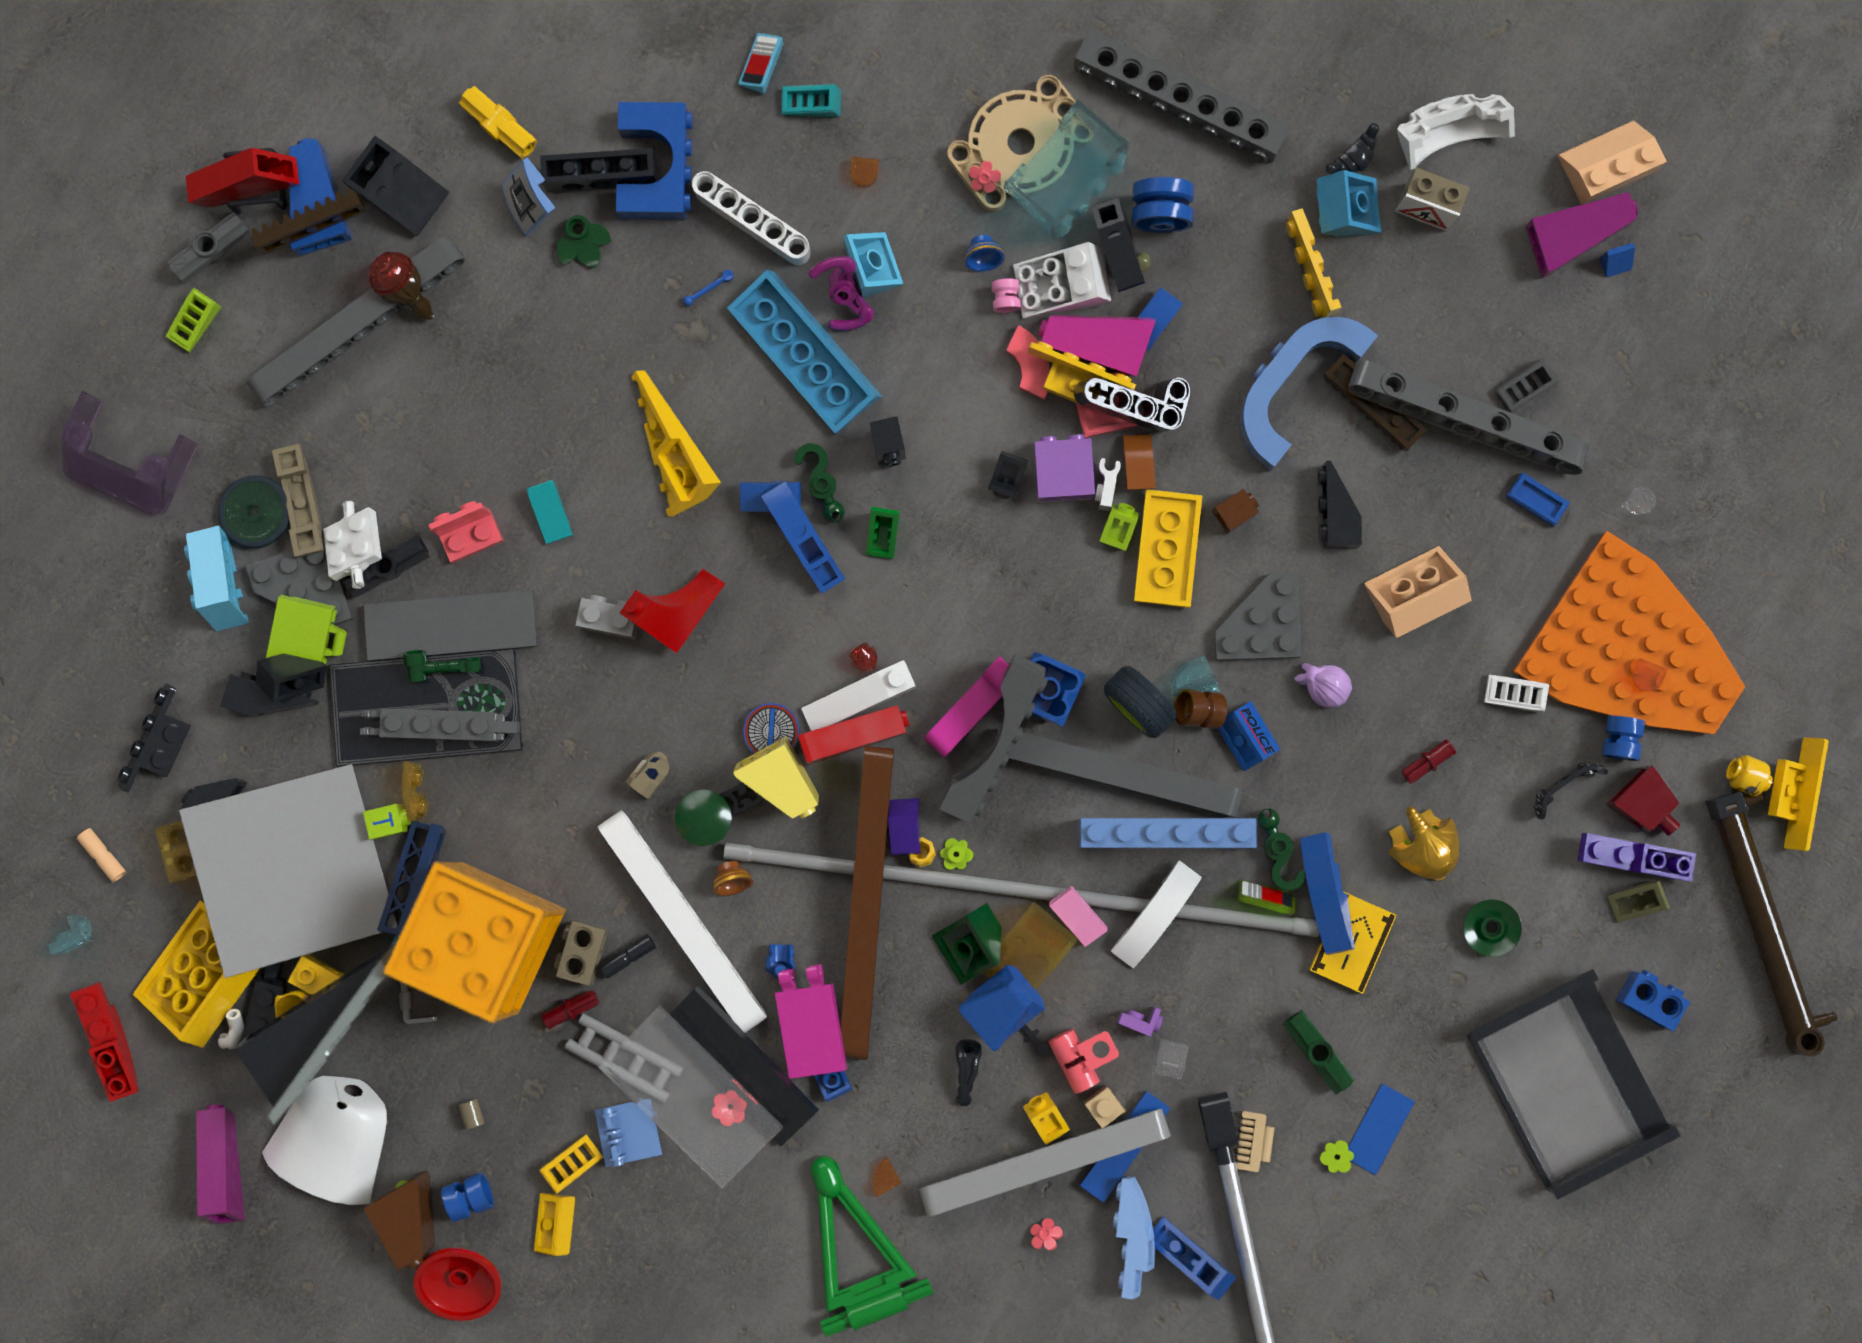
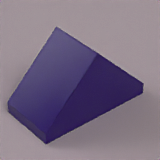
M919 798L890 800L888 825L892 856L920 854Z

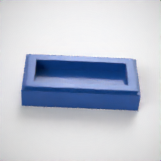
M1523 472L1519 474L1505 496L1552 527L1556 526L1570 504L1569 501Z

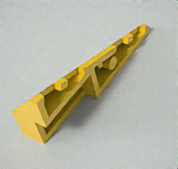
M635 371L631 377L632 381L638 383L641 394L638 404L639 407L645 410L647 423L644 424L650 451L654 466H659L663 483L659 484L661 492H665L667 495L669 508L666 509L668 517L675 516L706 500L721 482L646 371Z

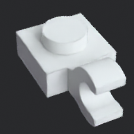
M1102 458L1098 469L1104 477L1103 485H1097L1095 501H1100L1098 509L1110 511L1116 477L1121 464L1120 461H1116L1115 469L1108 471L1104 467L1105 459Z

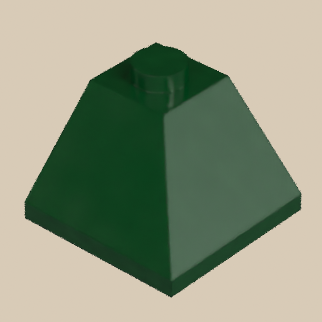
M988 903L932 935L961 985L1000 964L1002 927Z

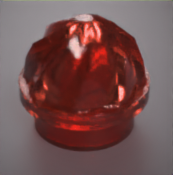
M867 642L860 644L849 654L853 667L856 666L861 671L873 670L878 661L876 649L874 646L870 647Z

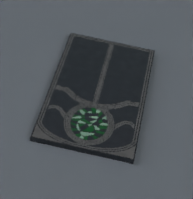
M515 648L426 656L428 662H445L480 657L481 668H479V672L473 673L450 671L426 674V680L420 682L409 681L408 669L404 665L403 658L329 665L336 767L350 764L363 765L523 750L516 666L517 653ZM381 708L496 712L504 714L505 721L520 722V734H504V740H499V742L386 739L379 736L360 735V728L373 727L380 729V718L365 719L361 717V710L381 711Z

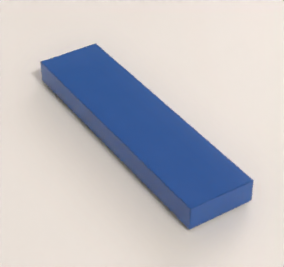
M1145 1091L1126 1119L1150 1113L1162 1108L1165 1116L1170 1107L1148 1091ZM1143 1146L1095 1162L1081 1181L1080 1186L1104 1203Z

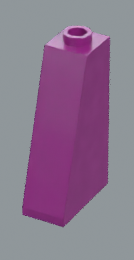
M1630 193L1619 194L1532 218L1525 227L1541 279L1548 277L1630 226L1637 219L1638 214L1637 204L1634 199H1631Z
M224 1105L206 1106V1110L196 1111L197 1216L214 1224L245 1221L234 1112L224 1108Z

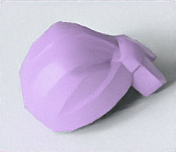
M1309 663L1302 664V668L1306 673L1297 675L1295 681L1300 685H1307L1311 698L1318 705L1324 708L1339 707L1347 701L1351 694L1352 684L1350 677L1342 668L1332 665L1316 667Z

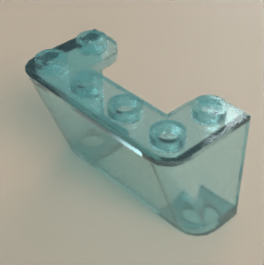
M1077 100L1059 121V127L1055 134L1027 166L1024 163L1020 165L1006 181L1004 189L1054 239L1058 236L1064 238L1073 226L1071 223L1077 215L1081 218L1091 206L1089 201L1094 195L1099 197L1109 185L1106 181L1112 174L1118 176L1127 164L1125 161L1129 157L1127 151L1130 143Z

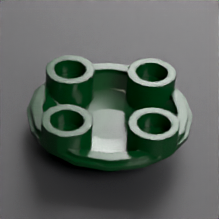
M705 789L692 791L683 797L677 806L675 814L676 828L682 838L693 845L702 847L714 845L724 839L730 829L732 820L731 810L725 798L714 791Z

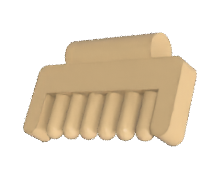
M1242 1111L1241 1115L1243 1118L1254 1120L1242 1119L1240 1121L1241 1124L1254 1126V1128L1245 1126L1239 1128L1241 1132L1252 1133L1253 1135L1239 1134L1238 1137L1240 1139L1252 1142L1238 1141V1146L1251 1149L1237 1148V1153L1250 1155V1157L1237 1155L1236 1160L1243 1162H1236V1166L1240 1170L1258 1172L1260 1161L1270 1162L1275 1127L1265 1126L1266 1115L1263 1113Z

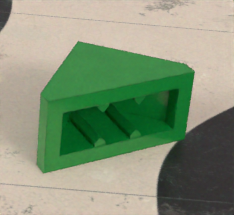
M871 507L866 555L894 559L900 511Z

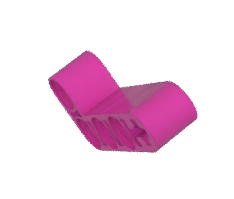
M1001 656L987 668L980 679L923 738L943 758L955 748L1003 697L1000 687L1001 680L1009 664Z

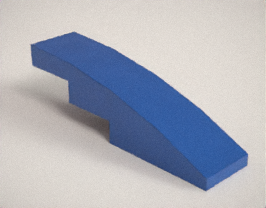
M1324 832L1300 838L1309 894L1326 955L1355 950L1348 897L1342 891L1339 864L1334 862L1331 835Z

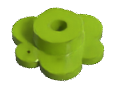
M950 838L946 841L945 848L941 850L940 855L942 858H945L944 866L947 869L951 870L956 867L964 869L966 862L972 860L973 852L967 848L968 844L965 840L958 842L956 839ZM957 851L959 853V856L955 857L953 855L954 852Z
M1339 1140L1335 1144L1327 1143L1325 1145L1326 1151L1320 1155L1321 1163L1328 1166V1170L1331 1173H1335L1338 1170L1342 1173L1348 1172L1351 1168L1350 1161L1353 1160L1354 1154L1348 1150L1347 1143L1343 1140ZM1336 1154H1338V1155H1340V1158H1339V1159H1335L1334 1156H1335Z

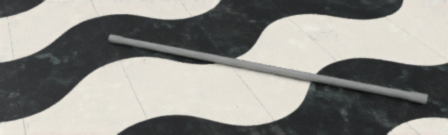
M726 842L724 848V859L759 862L854 875L855 861L755 848L750 845ZM884 865L883 879L1048 901L1053 900L1066 890V888ZM1076 890L1086 903L1093 907L1141 913L1150 901V899ZM1184 904L1176 915L1177 918L1283 931L1317 938L1319 936L1316 920L1286 918Z

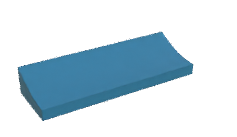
M766 270L727 307L835 434L840 433L856 417L882 397L775 271Z

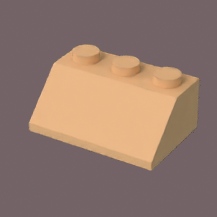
M1635 121L1558 155L1581 205L1657 172L1667 162L1655 137Z
M1440 546L1364 583L1383 623L1396 638L1472 601L1466 575Z

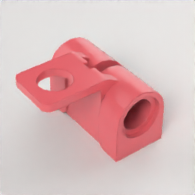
M1070 1028L1047 1040L1074 1094L1085 1091L1099 1083L1100 1080L1094 1069L1119 1056V1052L1107 1031H1103L1080 1043L1074 1029ZM1098 1041H1104L1109 1046V1053L1103 1058L1096 1057L1092 1051L1093 1045Z

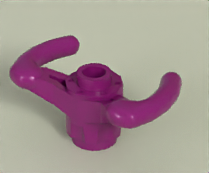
M837 256L817 263L809 270V277L816 279L823 272L836 268L829 275V297L833 303L848 305L859 315L851 320L832 319L828 323L829 328L847 331L863 327L871 322L874 318V311L860 296L857 280L854 278V271L856 270L854 260L848 256Z

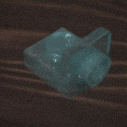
M71 914L66 917L72 930L55 936L56 941L47 945L52 956L64 955L93 940L91 935L92 926L86 917H83L81 914Z

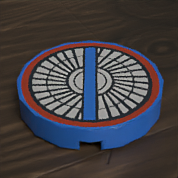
M775 703L762 704L752 710L745 720L743 728L744 741L750 751L756 753L787 737L794 749L798 744V735H800L799 722L793 712L783 705Z

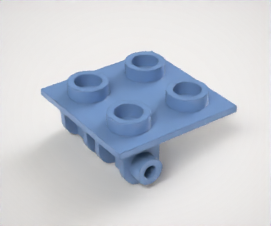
M651 1098L595 1110L606 1167L620 1166L627 1162L662 1155Z

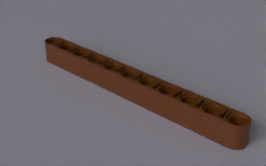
M865 746L841 1018V1034L845 1058L867 1060L894 754V749Z

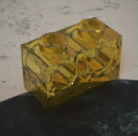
M182 820L155 828L169 883H181L198 878L195 866L189 872L184 865L185 860L189 856L192 858L187 839L183 844H180L177 839L178 832L184 829Z

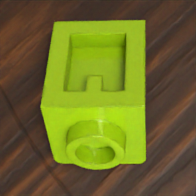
M1119 503V505L1112 504L1110 514L1100 537V542L1126 551L1138 521L1139 513L1135 511V508L1125 503Z

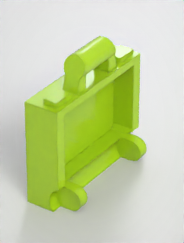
M281 594L277 601L266 658L284 653L321 661L326 664L327 658L325 656L342 655L347 632L332 624L336 620V606ZM330 632L335 633L332 649L327 648Z

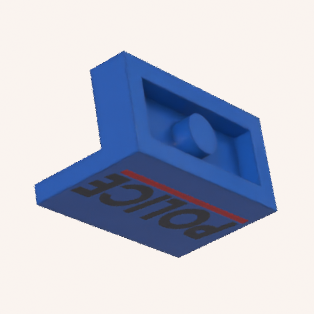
M1252 701L1228 714L1225 722L1218 729L1243 771L1255 766L1280 750Z

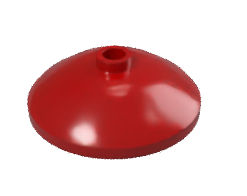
M462 1248L441 1249L429 1254L423 1259L424 1262L417 1267L414 1276L415 1293L420 1302L429 1311L440 1317L456 1321L477 1319L489 1313L499 1301L502 1290L500 1274L487 1258L474 1251Z

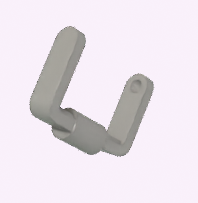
M401 981L399 1004L400 1010H403L404 1022L413 1024L437 1021V1016L411 1019V995L408 990V984Z

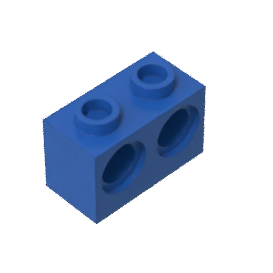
M1643 970L1641 973L1631 971L1615 1001L1664 1030L1674 1032L1690 1004L1689 1000L1682 997L1684 992L1670 984L1664 987L1657 983L1659 978L1646 970ZM1640 984H1644L1646 987V995L1642 999H1639L1636 995V989ZM1668 998L1671 1001L1672 1007L1665 1014L1662 1011L1661 1005Z

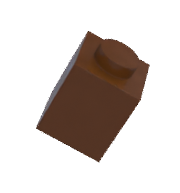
M1242 489L1217 505L1212 512L1225 532L1229 534L1254 518L1259 513L1257 510L1259 504L1252 493L1249 492L1247 494Z

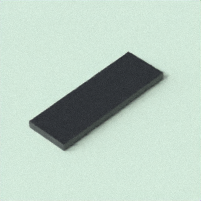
M699 985L661 1022L726 1091L733 1089L738 1092L739 1097L746 1099L747 1107L745 1110L780 1147L819 1111L809 1098Z

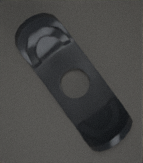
M1580 762V764H1577V768L1547 789H1541L1540 794L1536 793V803L1533 805V808L1535 809L1537 819H1545L1547 806L1554 800L1552 794L1579 775L1588 776L1592 773L1607 775L1608 770L1599 763H1596V765L1591 762Z

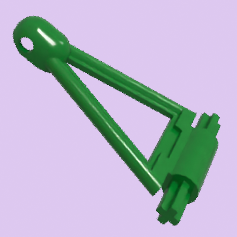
M827 1155L817 1157L812 1162L810 1171L818 1192L826 1312L841 1306L846 1308L845 1311L820 1321L822 1331L825 1337H828L851 1327L856 1331L908 1310V1304L930 1296L934 1292L928 1277L901 1288L899 1283L917 1276V1274L844 1183L838 1163ZM835 1197L839 1198L893 1267L889 1271L841 1290L838 1289L832 1198Z

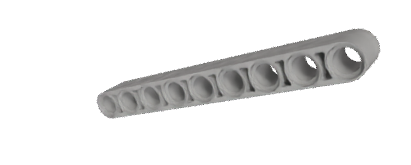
M1160 1108L1150 1113L1126 1119L1104 1128H1099L927 1185L918 1190L926 1215L931 1217L1169 1138L1171 1133L1163 1110Z

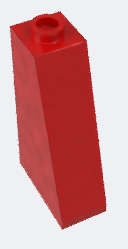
M252 147L185 176L188 203L207 207H214L230 201H238L299 185L296 157Z
M898 705L806 732L798 735L806 762L812 765L864 748L865 746H871L907 734L905 727L910 726L906 711H899Z

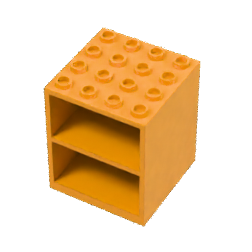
M434 862L383 973L492 1023L519 1014L567 909L464 862Z

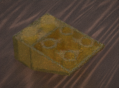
M1032 902L1001 939L1000 964L984 973L991 978L1008 964L1016 967L1036 990L1079 939L1035 902Z

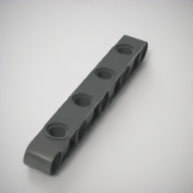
M1367 360L1355 362L1348 391L1357 397L1565 474L1579 475L1583 472L1589 445L1581 439ZM1386 385L1390 386L1394 392L1388 390ZM1439 405L1443 406L1446 409V412L1443 411L1439 407ZM1491 424L1495 425L1498 431H1496Z

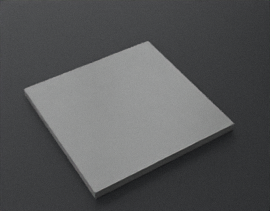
M352 764L179 810L225 978L384 933L377 929L389 894L374 841L369 840L363 814L365 809ZM393 913L389 916L387 927L398 929Z

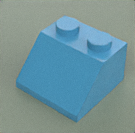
M1342 170L1316 179V196L1319 203L1321 234L1346 237L1382 233L1376 178Z

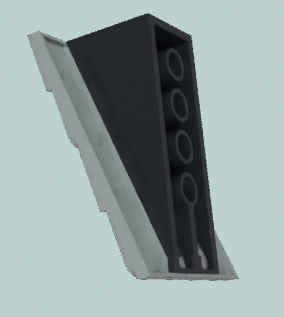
M399 938L394 944L249 1034L234 1049L274 1107L268 1115L273 1125L311 1082L327 1061L326 1057L352 1026L350 1023L379 989V983L387 975L383 972Z

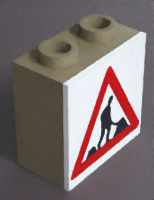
M1416 168L1404 186L1395 212L1448 231L1459 217L1470 187Z

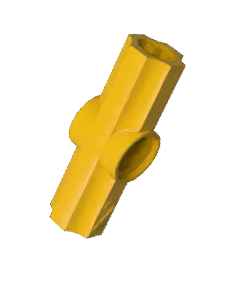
M475 86L468 88L463 93L459 105L470 116L474 117L496 141L500 140L521 159L528 157L532 153L537 140L522 128L512 114L502 105H496Z

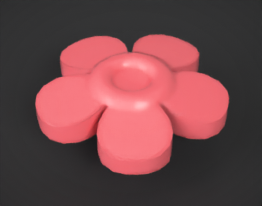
M983 161L981 169L976 165L970 168L969 175L975 178L971 182L974 190L979 191L984 185V191L991 193L996 188L994 182L1000 181L1001 172L997 169L992 170L993 164L990 161Z
M1050 1218L1042 1221V1227L1039 1224H1034L1030 1230L1034 1236L1031 1243L1035 1249H1041L1044 1246L1048 1251H1052L1057 1246L1054 1239H1060L1063 1236L1061 1227L1055 1226L1054 1221Z

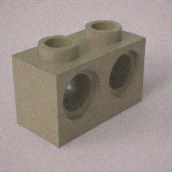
M578 920L572 921L571 925H566L562 941L566 942L563 953H558L554 964V969L558 970L556 977L587 986L593 985L609 929ZM581 930L587 931L591 936V941L586 947L580 945L577 941V935ZM573 958H578L583 964L582 971L579 974H574L569 968V963Z

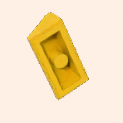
M540 1193L534 1244L535 1252L553 1256L569 1254L575 1207L574 1196Z

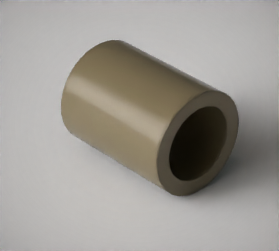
M478 1099L458 1105L465 1130L485 1124Z

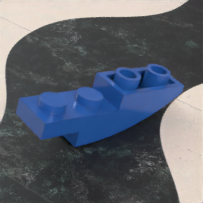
M786 481L781 482L762 494V499L821 594L845 580L844 575Z

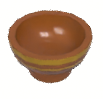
M725 862L717 867L718 874L713 881V892L718 896L735 895L750 888L754 881L750 873L740 867L739 862Z

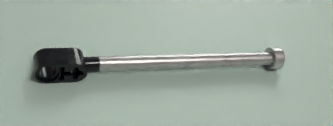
M1227 1092L1198 1097L1208 1149L1210 1152L1216 1151L1256 1340L1257 1343H1275L1233 1147L1238 1146V1137Z

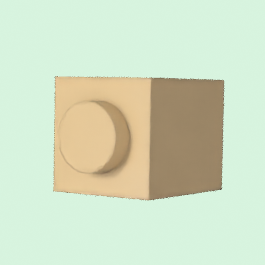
M1106 1084L1083 1101L1101 1128H1104L1125 1112Z

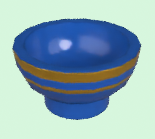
M978 235L971 240V245L965 253V265L968 269L985 272L993 270L1003 263L1005 259L1003 249L990 236Z

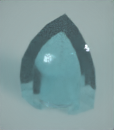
M1205 655L1188 661L1179 667L1173 675L1171 682L1172 694L1175 697L1182 689L1200 690L1202 692L1220 691L1215 675Z

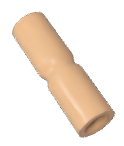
M91 828L78 835L76 839L88 854L96 860L97 865L112 883L126 874V870L112 853L107 851L106 846Z

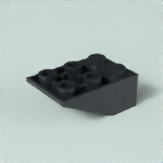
M376 136L372 138L342 179L343 183L353 192H356L359 197L415 236L420 234L450 193L401 153Z

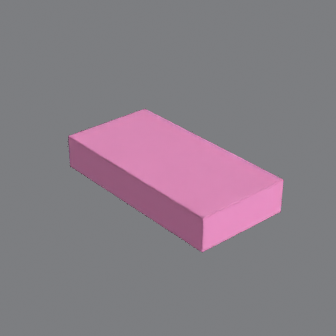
M1070 886L1049 902L1052 910L1084 947L1108 931L1105 923L1073 886Z

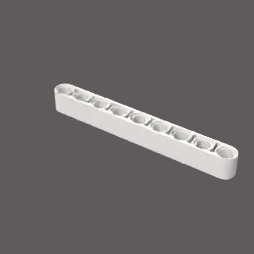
M620 810L600 824L598 829L732 1020L746 1033L766 1019L767 1014L627 815Z

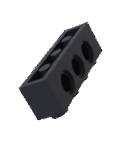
M653 148L540 155L541 175L545 179L542 185L547 193L617 188V184H651L658 181L657 161Z

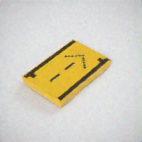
M1344 892L1348 897L1355 950L1326 955L1321 940L1309 970L1363 994L1397 915Z

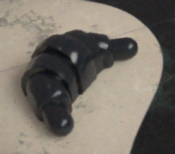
M1370 124L1365 133L1361 134L1360 138L1344 151L1342 155L1336 158L1334 162L1326 165V172L1333 174L1342 170L1354 173L1365 171L1369 161L1374 156L1373 150L1376 145V135L1379 132L1378 124Z

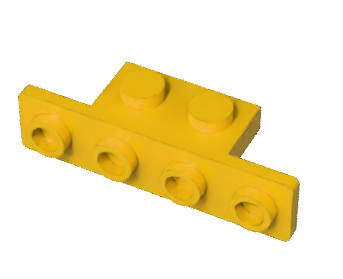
M1038 341L1036 344L1031 342L1028 354L1053 363L1043 390L1075 403L1077 401L1074 398V388L1079 382L1099 378L1133 391L1136 387V384L1131 383L1132 379L1123 374L1117 373L1114 376L1105 372L1106 369L1101 365L1095 363L1087 365L1080 362L1079 357L1074 354L1055 352L1053 347L1047 343ZM1092 393V397L1101 395Z
M1804 737L1798 763L1783 759L1777 760L1768 815L1788 820L1784 841L1785 849L1807 852L1810 850L1829 743L1827 739Z

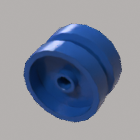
M1174 177L1146 178L1133 183L1132 201L1137 206L1132 209L1131 225L1142 231L1157 233L1179 232L1193 226L1194 210L1188 205L1194 200V184L1190 181Z

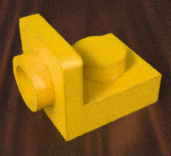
M1047 1092L1033 1097L1029 1103L1023 1106L1045 1145L1070 1130Z

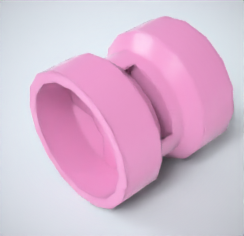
M999 279L991 282L992 292L995 294V300L993 301L994 312L1010 313L1021 309L1020 299L1017 298L1019 280Z

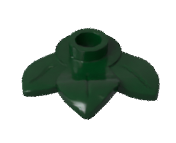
M581 215L572 216L565 222L564 235L557 243L559 259L563 265H566L577 258L585 266L595 268L601 259L600 246L611 243V237L607 229L601 224H592L586 217ZM582 226L583 231L580 234H575L574 228Z

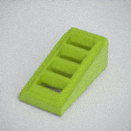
M193 288L178 312L166 337L188 352H191L222 307ZM199 302L206 306L204 311L196 307ZM193 311L201 316L199 321L190 316ZM186 321L195 326L193 331L184 326ZM182 330L190 337L187 341L177 333Z

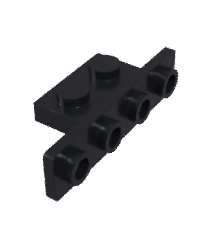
M168 683L165 684L164 688L158 689L153 701L156 704L152 714L148 713L142 723L141 729L144 730L140 740L136 739L131 746L129 755L132 757L128 766H123L117 778V781L120 782L119 788L127 793L130 791L140 767L168 777L191 727L189 723L165 714L176 691V688Z

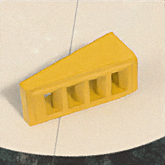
M586 1134L540 1169L539 1172L557 1195L600 1161L603 1156ZM582 1145L592 1157L589 1162L578 1149ZM574 1153L583 1165L581 1168L576 1166L570 1158V1154ZM565 1160L574 1173L569 1176L560 1162ZM555 1167L564 1181L559 1183L550 1170Z

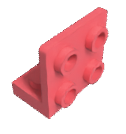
M476 501L466 503L460 507L461 511L452 515L450 513L438 515L433 519L434 522L428 525L430 531L440 537L449 561L452 564L504 542L491 510L482 503H476Z

